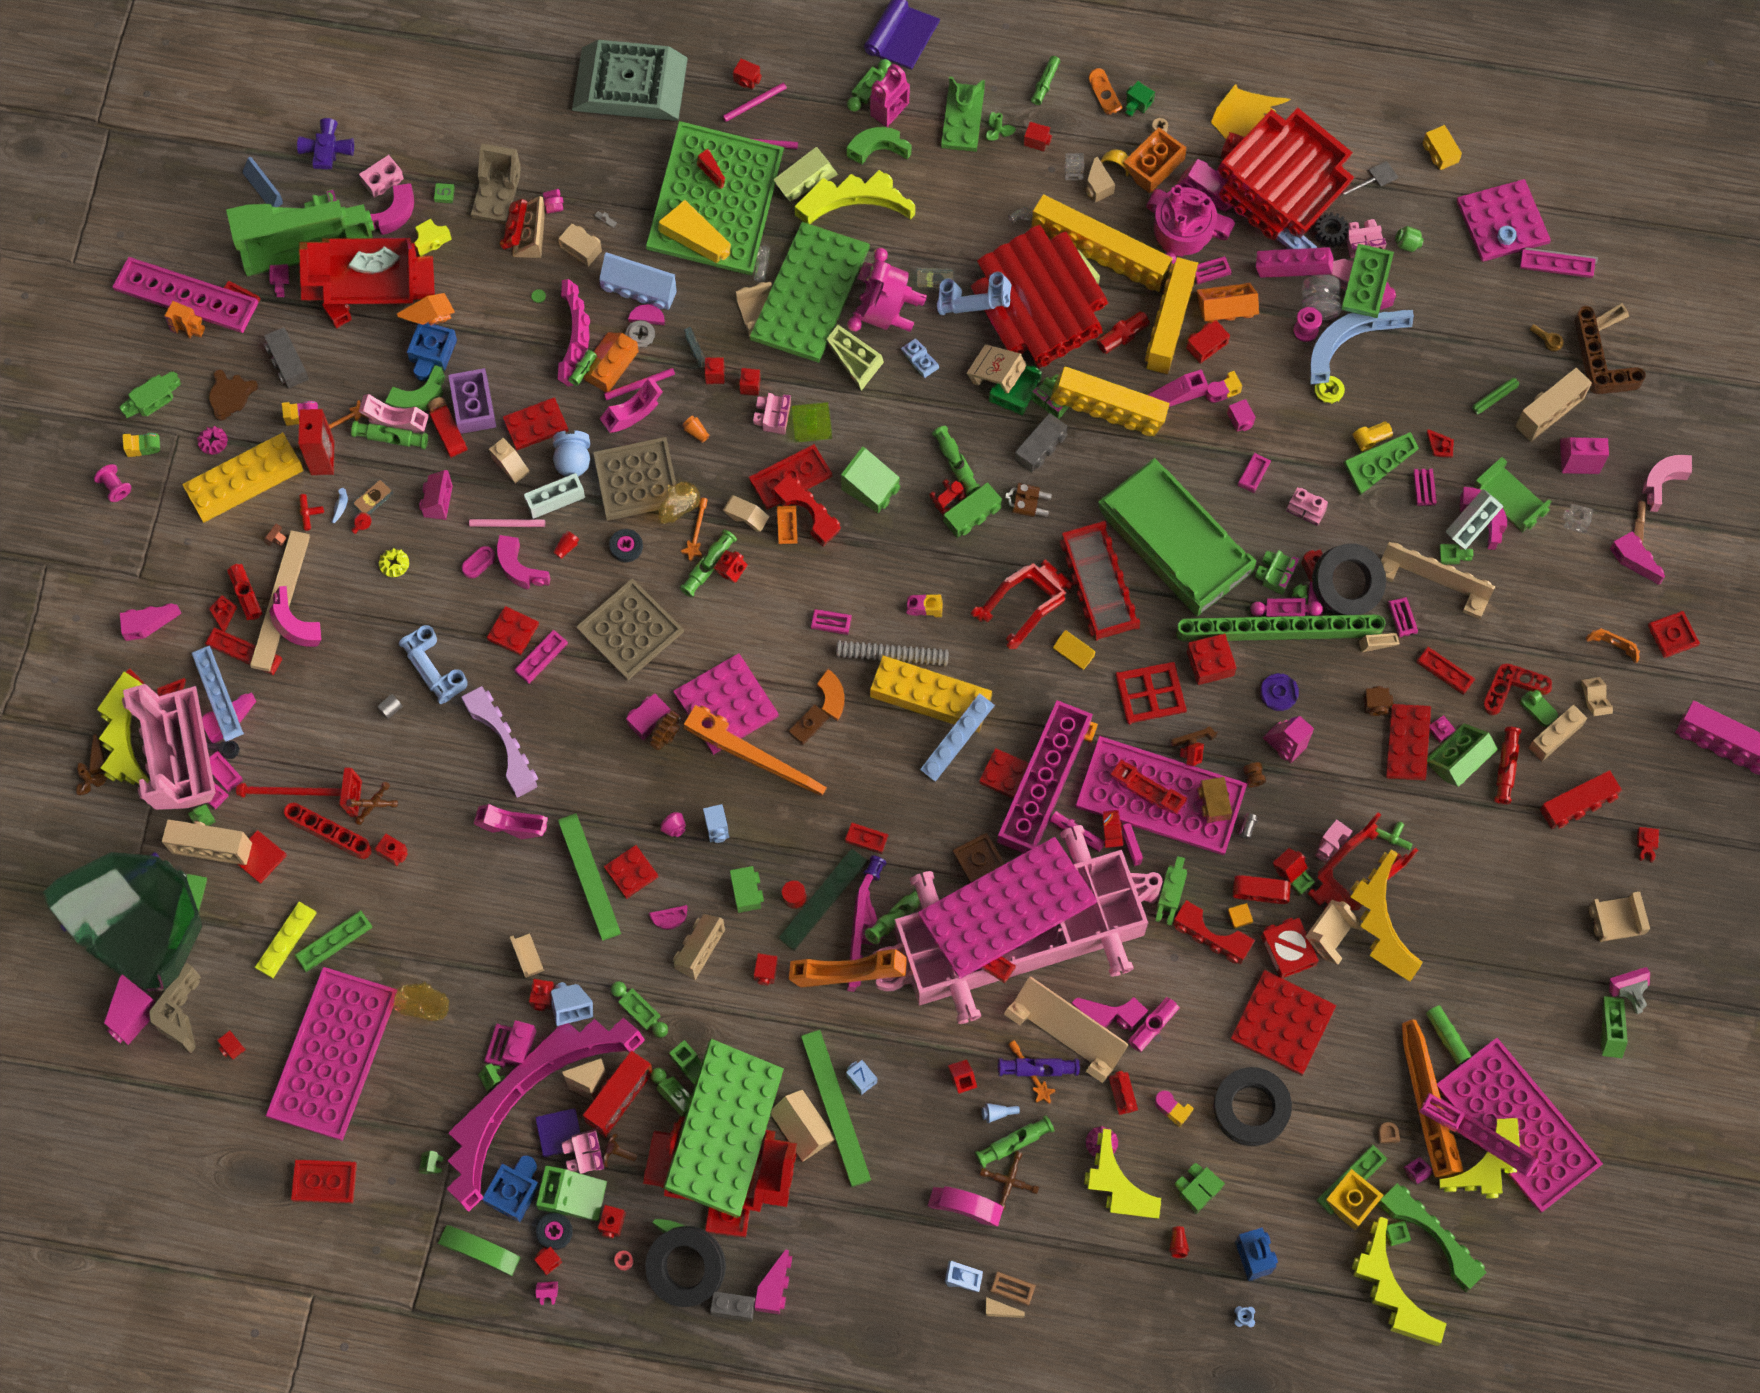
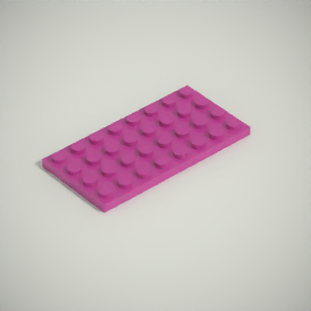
M1099 736L1076 808L1103 816V811L1119 809L1121 823H1130L1131 826L1224 856L1247 783ZM1121 759L1136 767L1139 773L1168 790L1171 788L1187 797L1178 814H1173L1147 802L1116 781L1111 776V773ZM1225 777L1232 816L1230 820L1207 823L1206 817L1202 816L1201 806H1203V801L1198 797L1197 788L1200 787L1201 780Z
M1053 837L919 911L918 916L957 977L961 979L1096 904L1097 899L1057 839Z
M323 967L266 1117L343 1141L399 991Z
M1498 1038L1494 1039L1437 1083L1438 1091L1448 1103L1495 1132L1497 1119L1518 1118L1520 1148L1539 1159V1162L1529 1177L1518 1170L1517 1173L1507 1174L1540 1214L1603 1165L1600 1159Z

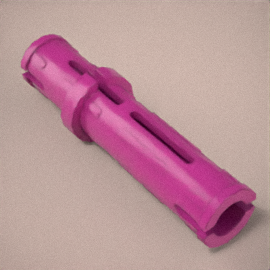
M1055 811L1050 819V822L1064 830L1072 827L1071 829L1074 831L1073 827L1078 826L1075 820L1066 818L1058 813V811ZM1084 829L1083 836L1086 844L1100 852L1105 841Z

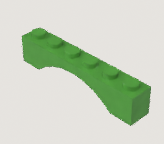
M1397 1183L1377 1203L1391 1218L1413 1223L1424 1229L1437 1241L1447 1257L1451 1278L1465 1292H1468L1487 1273L1484 1270V1265L1479 1260H1474L1469 1255V1250L1464 1245H1459L1454 1240V1235L1449 1230H1444L1439 1225V1220L1435 1216L1429 1215L1424 1210V1205L1418 1200L1415 1201L1405 1186H1400Z

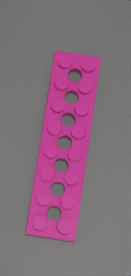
M128 257L113 285V289L117 292L165 308H169L172 301L192 308L195 315L201 317L204 321L240 333L244 332L259 303L255 298ZM142 276L140 281L133 282L135 277ZM151 282H158L155 287H149ZM174 287L171 292H165L166 288ZM190 292L186 298H181L183 293ZM199 298H206L203 303H197ZM218 302L222 303V305L219 308H213L214 304ZM238 308L236 313H229L231 309Z

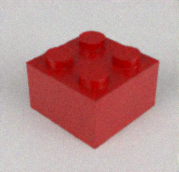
M1226 634L1188 643L1187 654L1197 685L1235 675L1237 667Z

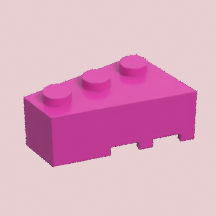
M1197 159L1184 171L1177 183L1182 188H1194L1202 191L1211 198L1215 207L1226 212L1232 207L1224 203L1218 195L1222 187L1228 182V179L1223 178L1219 171H1215L1204 161Z
M1297 716L1289 721L1278 722L1263 739L1278 751V755L1283 760H1288L1292 763L1307 748L1314 728L1301 716Z

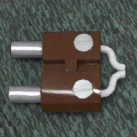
M1018 482L1016 488H1012L1010 493H1006L1005 498L1008 499L1009 505L1012 506V513L1033 518L1035 514L1048 517V510L1037 508L1038 498L1051 500L1052 494L1041 492L1040 487ZM1015 490V496H1014L1015 499H1014V502H1013V504H1012V503H1011V498H1010L1009 496H1010V495L1013 493V491Z

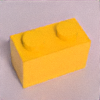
M1445 125L1426 132L1423 146L1426 151H1429L1432 162L1438 166L1439 170L1459 163L1462 152Z

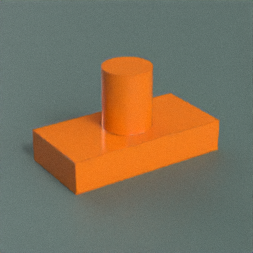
M777 506L779 544L797 543L796 506Z

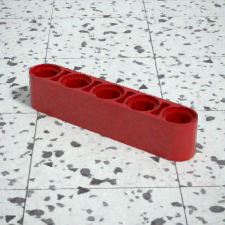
M289 803L285 807L284 814L292 825L358 859H366L371 855L372 849L364 837L297 803ZM293 811H299L297 816H290ZM309 820H316L313 825H307ZM332 828L329 834H324L325 829ZM343 837H349L347 842H340ZM359 846H366L363 851H357Z

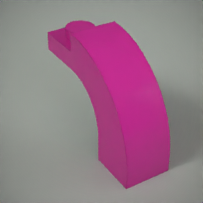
M411 183L393 186L394 200L392 205L384 212L370 214L374 229H380L381 235L399 229L410 218L414 208V193Z
M653 378L647 379L630 400L620 405L609 406L600 420L609 433L624 430L646 417L658 405L656 400L663 391Z
M1463 488L1460 496V512H1463L1481 492L1480 489ZM1503 508L1488 524V549L1495 550L1498 543L1501 544L1502 533L1505 532L1507 527V518Z
M500 535L497 553L501 568L506 577L515 585L525 589H529L530 583L536 586H549L551 578L548 571L530 569L518 562L519 539Z
M279 586L277 591L273 593L274 604L269 610L274 627L285 639L294 644L317 647L321 642L320 622H303L295 618L288 607L287 586Z
M944 1186V1188L933 1187L928 1206L932 1209L959 1213L981 1224L997 1227L1004 1208L977 1194Z

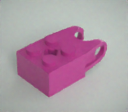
M891 64L882 81L877 80L874 82L870 95V116L886 127L909 104L910 84L906 81L905 72L898 65Z

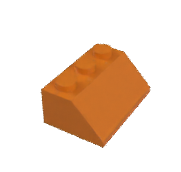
M1158 127L1123 164L1136 184L1148 193H1152L1185 160L1186 147Z
M1251 283L1197 290L1201 316L1208 323L1220 319L1235 320L1236 317L1252 318L1254 315L1259 314L1258 293Z
M445 293L427 296L397 313V315L422 325L430 324L431 326L450 320V315L455 313Z
M608 332L595 349L594 353L597 355V358L590 366V371L584 375L583 380L606 393L609 392L639 352L637 341L623 333Z

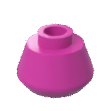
M673 812L662 821L660 826L663 833L671 837H679L685 832L686 824L681 813Z

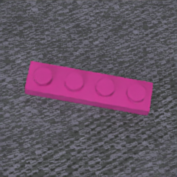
M1523 249L1521 252L1520 269L1593 278L1596 259Z

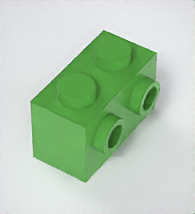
M753 866L730 870L738 913L761 909L760 902H764L762 890L758 891L757 884L760 883L759 873L754 872Z

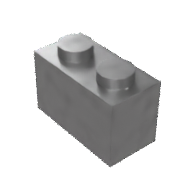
M714 1292L711 1315L752 1322L755 1298Z

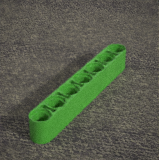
M574 813L558 819L602 941L621 935L577 814Z

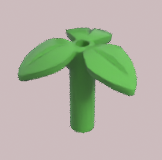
M992 112L989 117V126L995 130H989L986 133V138L994 141L999 138V133L1007 137L1012 135L1016 129L1010 125L1002 127L1003 115Z

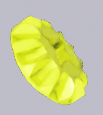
M1330 376L1329 383L1315 385V393L1318 399H1321L1324 403L1333 404L1336 401L1339 402L1344 395L1343 383L1334 376ZM1326 387L1328 389L1334 388L1332 394L1330 392L1325 393Z
M395 548L389 551L386 550L383 555H380L378 562L381 572L388 577L401 576L409 567L407 554ZM395 558H397L396 560L398 564H393L391 566V563L388 560H394Z

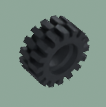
M1330 212L1329 216L1328 213H1325L1324 217L1321 215L1319 220H1317L1314 236L1317 237V242L1321 241L1320 245L1327 244L1326 247L1332 245V248H1335L1336 244L1340 246L1341 243H1344L1349 226H1347L1348 222L1347 220L1344 221L1345 218L1343 216L1339 218L1340 214L1338 213L1336 216L1333 215L1334 212ZM1334 226L1338 229V233L1334 235L1328 234L1325 231V227Z

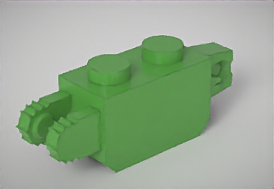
M171 371L163 377L157 375L148 379L142 386L134 388L128 394L129 399L120 406L124 416L129 418L137 413H140L142 416H149L172 401V391L181 384L178 374Z
M1177 856L1175 866L1170 865L1168 867L1157 906L1158 912L1155 919L1157 922H1160L1162 918V911L1170 912L1167 924L1172 925L1187 876V870L1182 869L1185 858Z

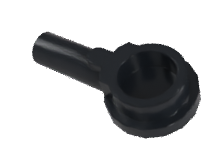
M232 740L222 741L221 744L206 742L208 750L218 751L226 759H233L240 752L239 745Z

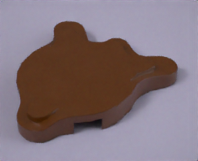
M223 370L215 371L214 377L216 382L211 389L209 400L214 409L216 419L223 421L228 416H231V413L238 410L240 412L246 405L248 396L258 389L257 382L254 380L244 381L239 375H234L231 380H228Z

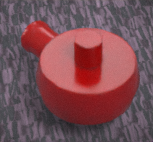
M364 512L358 513L354 518L355 526L351 531L356 534L359 529H368L372 523L370 515Z

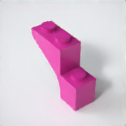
M487 804L478 807L473 824L492 833L504 831L522 840L543 836L547 828L548 818L542 815L510 812Z
M1134 997L1119 1007H1110L1081 998H1076L1071 1004L1105 1028L1117 1019L1118 1025L1124 1030L1127 1028L1130 1032L1148 1013V1010Z

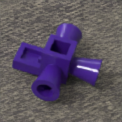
M323 118L320 120L321 134L316 133V140L298 137V154L314 152V169H332L337 153L349 156L354 155L353 138L336 141L334 133L338 123L333 119Z

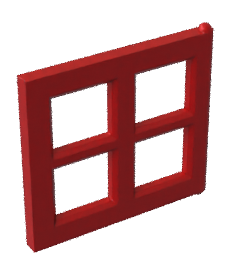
M1174 662L1115 673L1127 724L1131 725L1135 722L1187 712ZM1168 671L1172 686L1154 689L1151 674ZM1142 676L1146 691L1128 694L1125 680ZM1173 691L1177 706L1159 709L1156 694ZM1148 696L1151 711L1133 714L1130 700Z

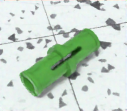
M587 350L581 361L577 362L576 369L568 379L571 384L579 385L584 375L590 371V366L597 358L593 351Z

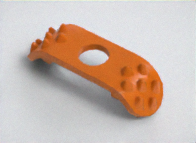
M1101 68L1092 70L1089 73V82L1105 114L1112 115V113H1117L1123 107L1105 71ZM1109 91L1111 97L1103 99L1101 97L1102 92Z
M1602 628L1596 631L1593 630L1585 638L1587 642L1591 640L1608 642L1625 650V654L1629 655L1634 663L1639 661L1640 651L1636 644Z

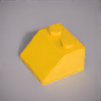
M1351 1169L1326 1201L1340 1219L1356 1230L1384 1195Z

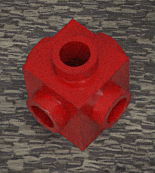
M725 550L713 569L722 578L736 583L748 564L743 560L744 557L736 551L732 553Z

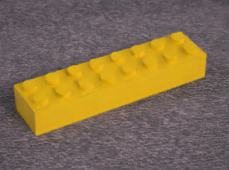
M1044 194L1034 208L1031 228L1041 225L1050 240L1060 233L1067 232L1077 250L1079 249L1085 258H1091L1100 265L1107 266L1116 273L1123 274L1132 281L1140 282L1146 285L1148 289L1160 292L1169 277L1172 257Z

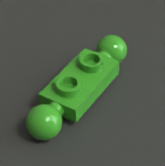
M881 60L878 63V69L872 66L852 91V96L854 97L847 101V107L850 111H858L861 107V101L865 104L870 101L872 85L875 81H882L891 65L889 60Z
M614 982L611 986V993L615 997L622 998L618 1002L619 1005L646 1031L652 1027V1032L656 1037H665L668 1033V1026L664 1022L657 1021L661 1017L660 1014L633 988L627 992L626 985L623 982Z
M662 1068L653 1069L650 1077L654 1083L658 1084L657 1090L681 1117L685 1116L692 1096L674 1077L666 1079V1072Z

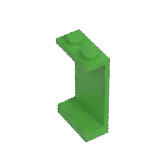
M1501 457L1476 480L1473 488L1484 489L1503 505L1506 518L1523 533L1527 528L1529 530L1532 529L1540 516L1542 518L1546 516L1550 511L1549 506L1552 501L1548 499L1543 503L1505 469L1507 461Z

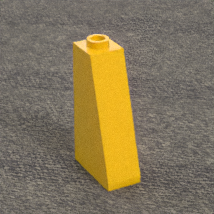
M686 200L659 221L658 231L715 263L721 259L725 260L730 255L731 244Z

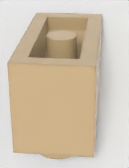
M1096 157L1087 180L1086 192L1090 198L1092 197L1095 202H1098L1114 194L1115 183L1099 158Z
M504 438L489 449L491 459L515 484L529 473L528 468L518 453Z

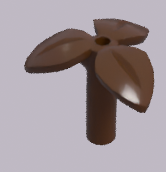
M79 763L77 773L79 778L85 782L78 784L76 794L85 795L91 791L90 784L96 787L102 786L106 782L107 777L101 773L91 777L90 768L83 763Z
M616 1133L608 1140L603 1154V1162L606 1168H608V1157L611 1154L634 1162L637 1158L636 1153L619 1148L615 1141L619 1136Z

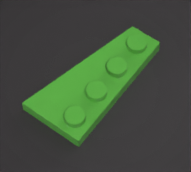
M1410 432L1344 461V465L1359 495H1361L1415 453L1419 447Z

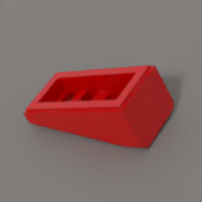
M706 149L698 155L697 166L719 189H722L725 177L710 150Z

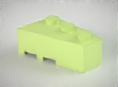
M839 325L836 326L827 338L830 348L862 391L884 363L882 355Z

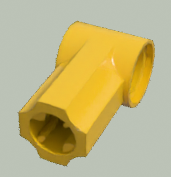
M1385 421L1370 428L1362 427L1352 435L1360 450L1367 451L1375 446L1376 443L1392 437L1393 433L1390 424Z

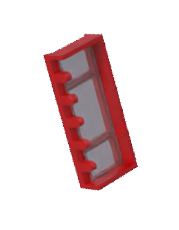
M1106 521L1062 533L1060 546L1062 551H1066L1067 557H1065L1067 567L1073 571V574H1071L1072 582L1078 586L1077 596L1079 602L1083 601L1084 608L1082 610L1085 619L1088 618L1090 622L1088 625L1090 635H1094L1096 641H1098V639L1132 629H1140V620L1136 618L1135 606L1131 603L1128 586H1125L1123 580V571L1118 566V557L1113 551L1112 539L1106 531Z

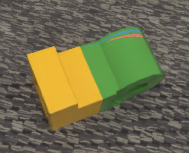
M156 433L135 436L123 434V447L127 457L158 453L160 451V436Z

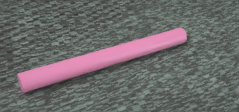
M470 519L469 526L545 527V520Z

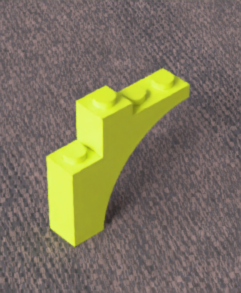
M1518 1118L1497 1119L1496 1133L1520 1147ZM1487 1152L1483 1159L1470 1170L1454 1177L1439 1179V1188L1444 1189V1192H1456V1188H1465V1191H1477V1187H1481V1195H1486V1199L1498 1198V1194L1503 1193L1501 1170H1505V1173H1517V1170Z
M1102 1129V1133H1098L1097 1137L1100 1153L1095 1155V1165H1098V1169L1090 1168L1089 1173H1085L1084 1184L1088 1185L1087 1189L1112 1192L1111 1196H1107L1106 1208H1110L1109 1213L1159 1219L1161 1198L1141 1191L1124 1176L1113 1154L1111 1130Z

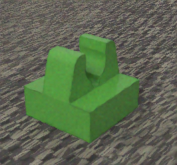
M206 804L188 813L193 823L198 821L204 823L205 826H210L216 822Z
M492 1063L486 1065L478 1074L487 1092L493 1090L505 1079V1075L498 1076L497 1074L500 1066H493Z
M434 1151L422 1153L419 1173H440L442 1169L437 1168L435 1164L436 1161L442 1162L444 1158Z

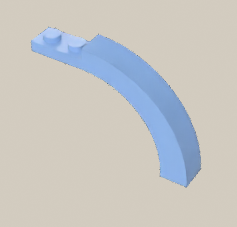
M1413 310L1381 312L1378 318L1350 313L1332 323L1322 333L1314 347L1311 358L1310 384L1329 383L1330 360L1334 352L1346 340L1368 331L1412 327Z

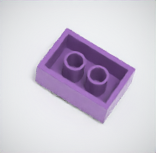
M485 368L448 375L460 434L495 428L496 422Z

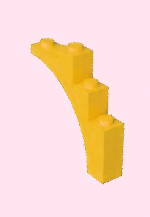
M1391 849L1389 853L1384 852L1378 861L1381 863L1379 869L1376 870L1374 868L1368 879L1371 881L1364 877L1361 882L1356 880L1351 888V891H1353L1351 898L1370 909V911L1366 909L1360 918L1363 921L1360 927L1380 939H1375L1370 949L1373 951L1370 956L1411 982L1423 962L1401 942L1392 927L1386 903L1387 879L1391 866L1398 855L1397 852Z

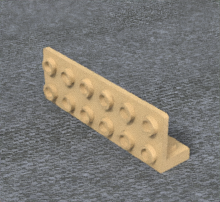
M1389 542L1381 559L1387 581L1393 582L1398 568L1401 567L1469 596L1463 613L1477 619H1481L1495 589V586L1487 580H1479L1470 573L1460 572L1451 565L1441 564L1434 558L1422 556L1419 552L1403 548L1398 543Z
M1032 977L1027 979L1015 1001L1004 1013L1005 1016L1018 1025H1021L1028 1018L1091 1062L1086 1072L1102 1083L1111 1074L1128 1047V1043Z

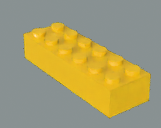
M1177 257L1175 264H1171L1164 295L1161 298L1155 326L1153 327L1151 340L1146 351L1145 362H1148L1147 369L1164 374L1169 373L1195 281L1198 262Z
M1064 366L1056 379L1050 398L1051 401L1058 405H1066L1075 411L1089 413L1092 417L1106 419L1109 423L1123 425L1126 429L1140 431L1146 436L1156 435L1165 422L1170 404Z
M282 432L182 485L204 523L304 470L293 448Z
M884 655L870 689L871 698L954 725L979 693L989 701L992 698L991 690ZM983 722L979 725L975 732H980Z

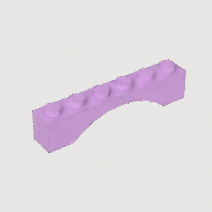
M481 686L462 696L464 705L472 719L490 727L503 741L508 754L506 778L516 797L518 798L537 788L536 780H538V777L533 769L529 770L527 767L529 761L524 753L520 754L518 751L520 745L516 738L512 739L509 735L511 729L507 722L503 723L500 717H502L498 706L494 707L491 702L494 700L489 690L485 692Z

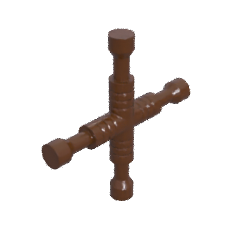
M383 782L381 789L376 791L371 799L347 800L348 807H364L362 814L355 819L358 825L364 822V818L370 814L374 807L390 806L396 808L398 806L397 800H380L384 791L390 787L388 782Z
M1017 1151L1014 1153V1161L1010 1165L1007 1176L997 1172L996 1174L989 1172L985 1168H982L980 1176H988L994 1178L995 1181L1004 1183L1001 1193L1002 1198L998 1203L1004 1207L1003 1211L1005 1210V1202L1010 1195L1012 1186L1022 1190L1023 1188L1030 1190L1034 1194H1038L1039 1186H1031L1025 1184L1024 1181L1015 1179L1018 1170L1017 1165L1023 1155Z

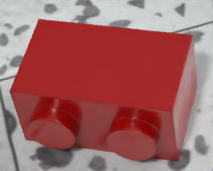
M1217 320L1212 323L1209 322L1202 327L1200 332L1189 336L1186 349L1201 364L1229 343L1230 334Z

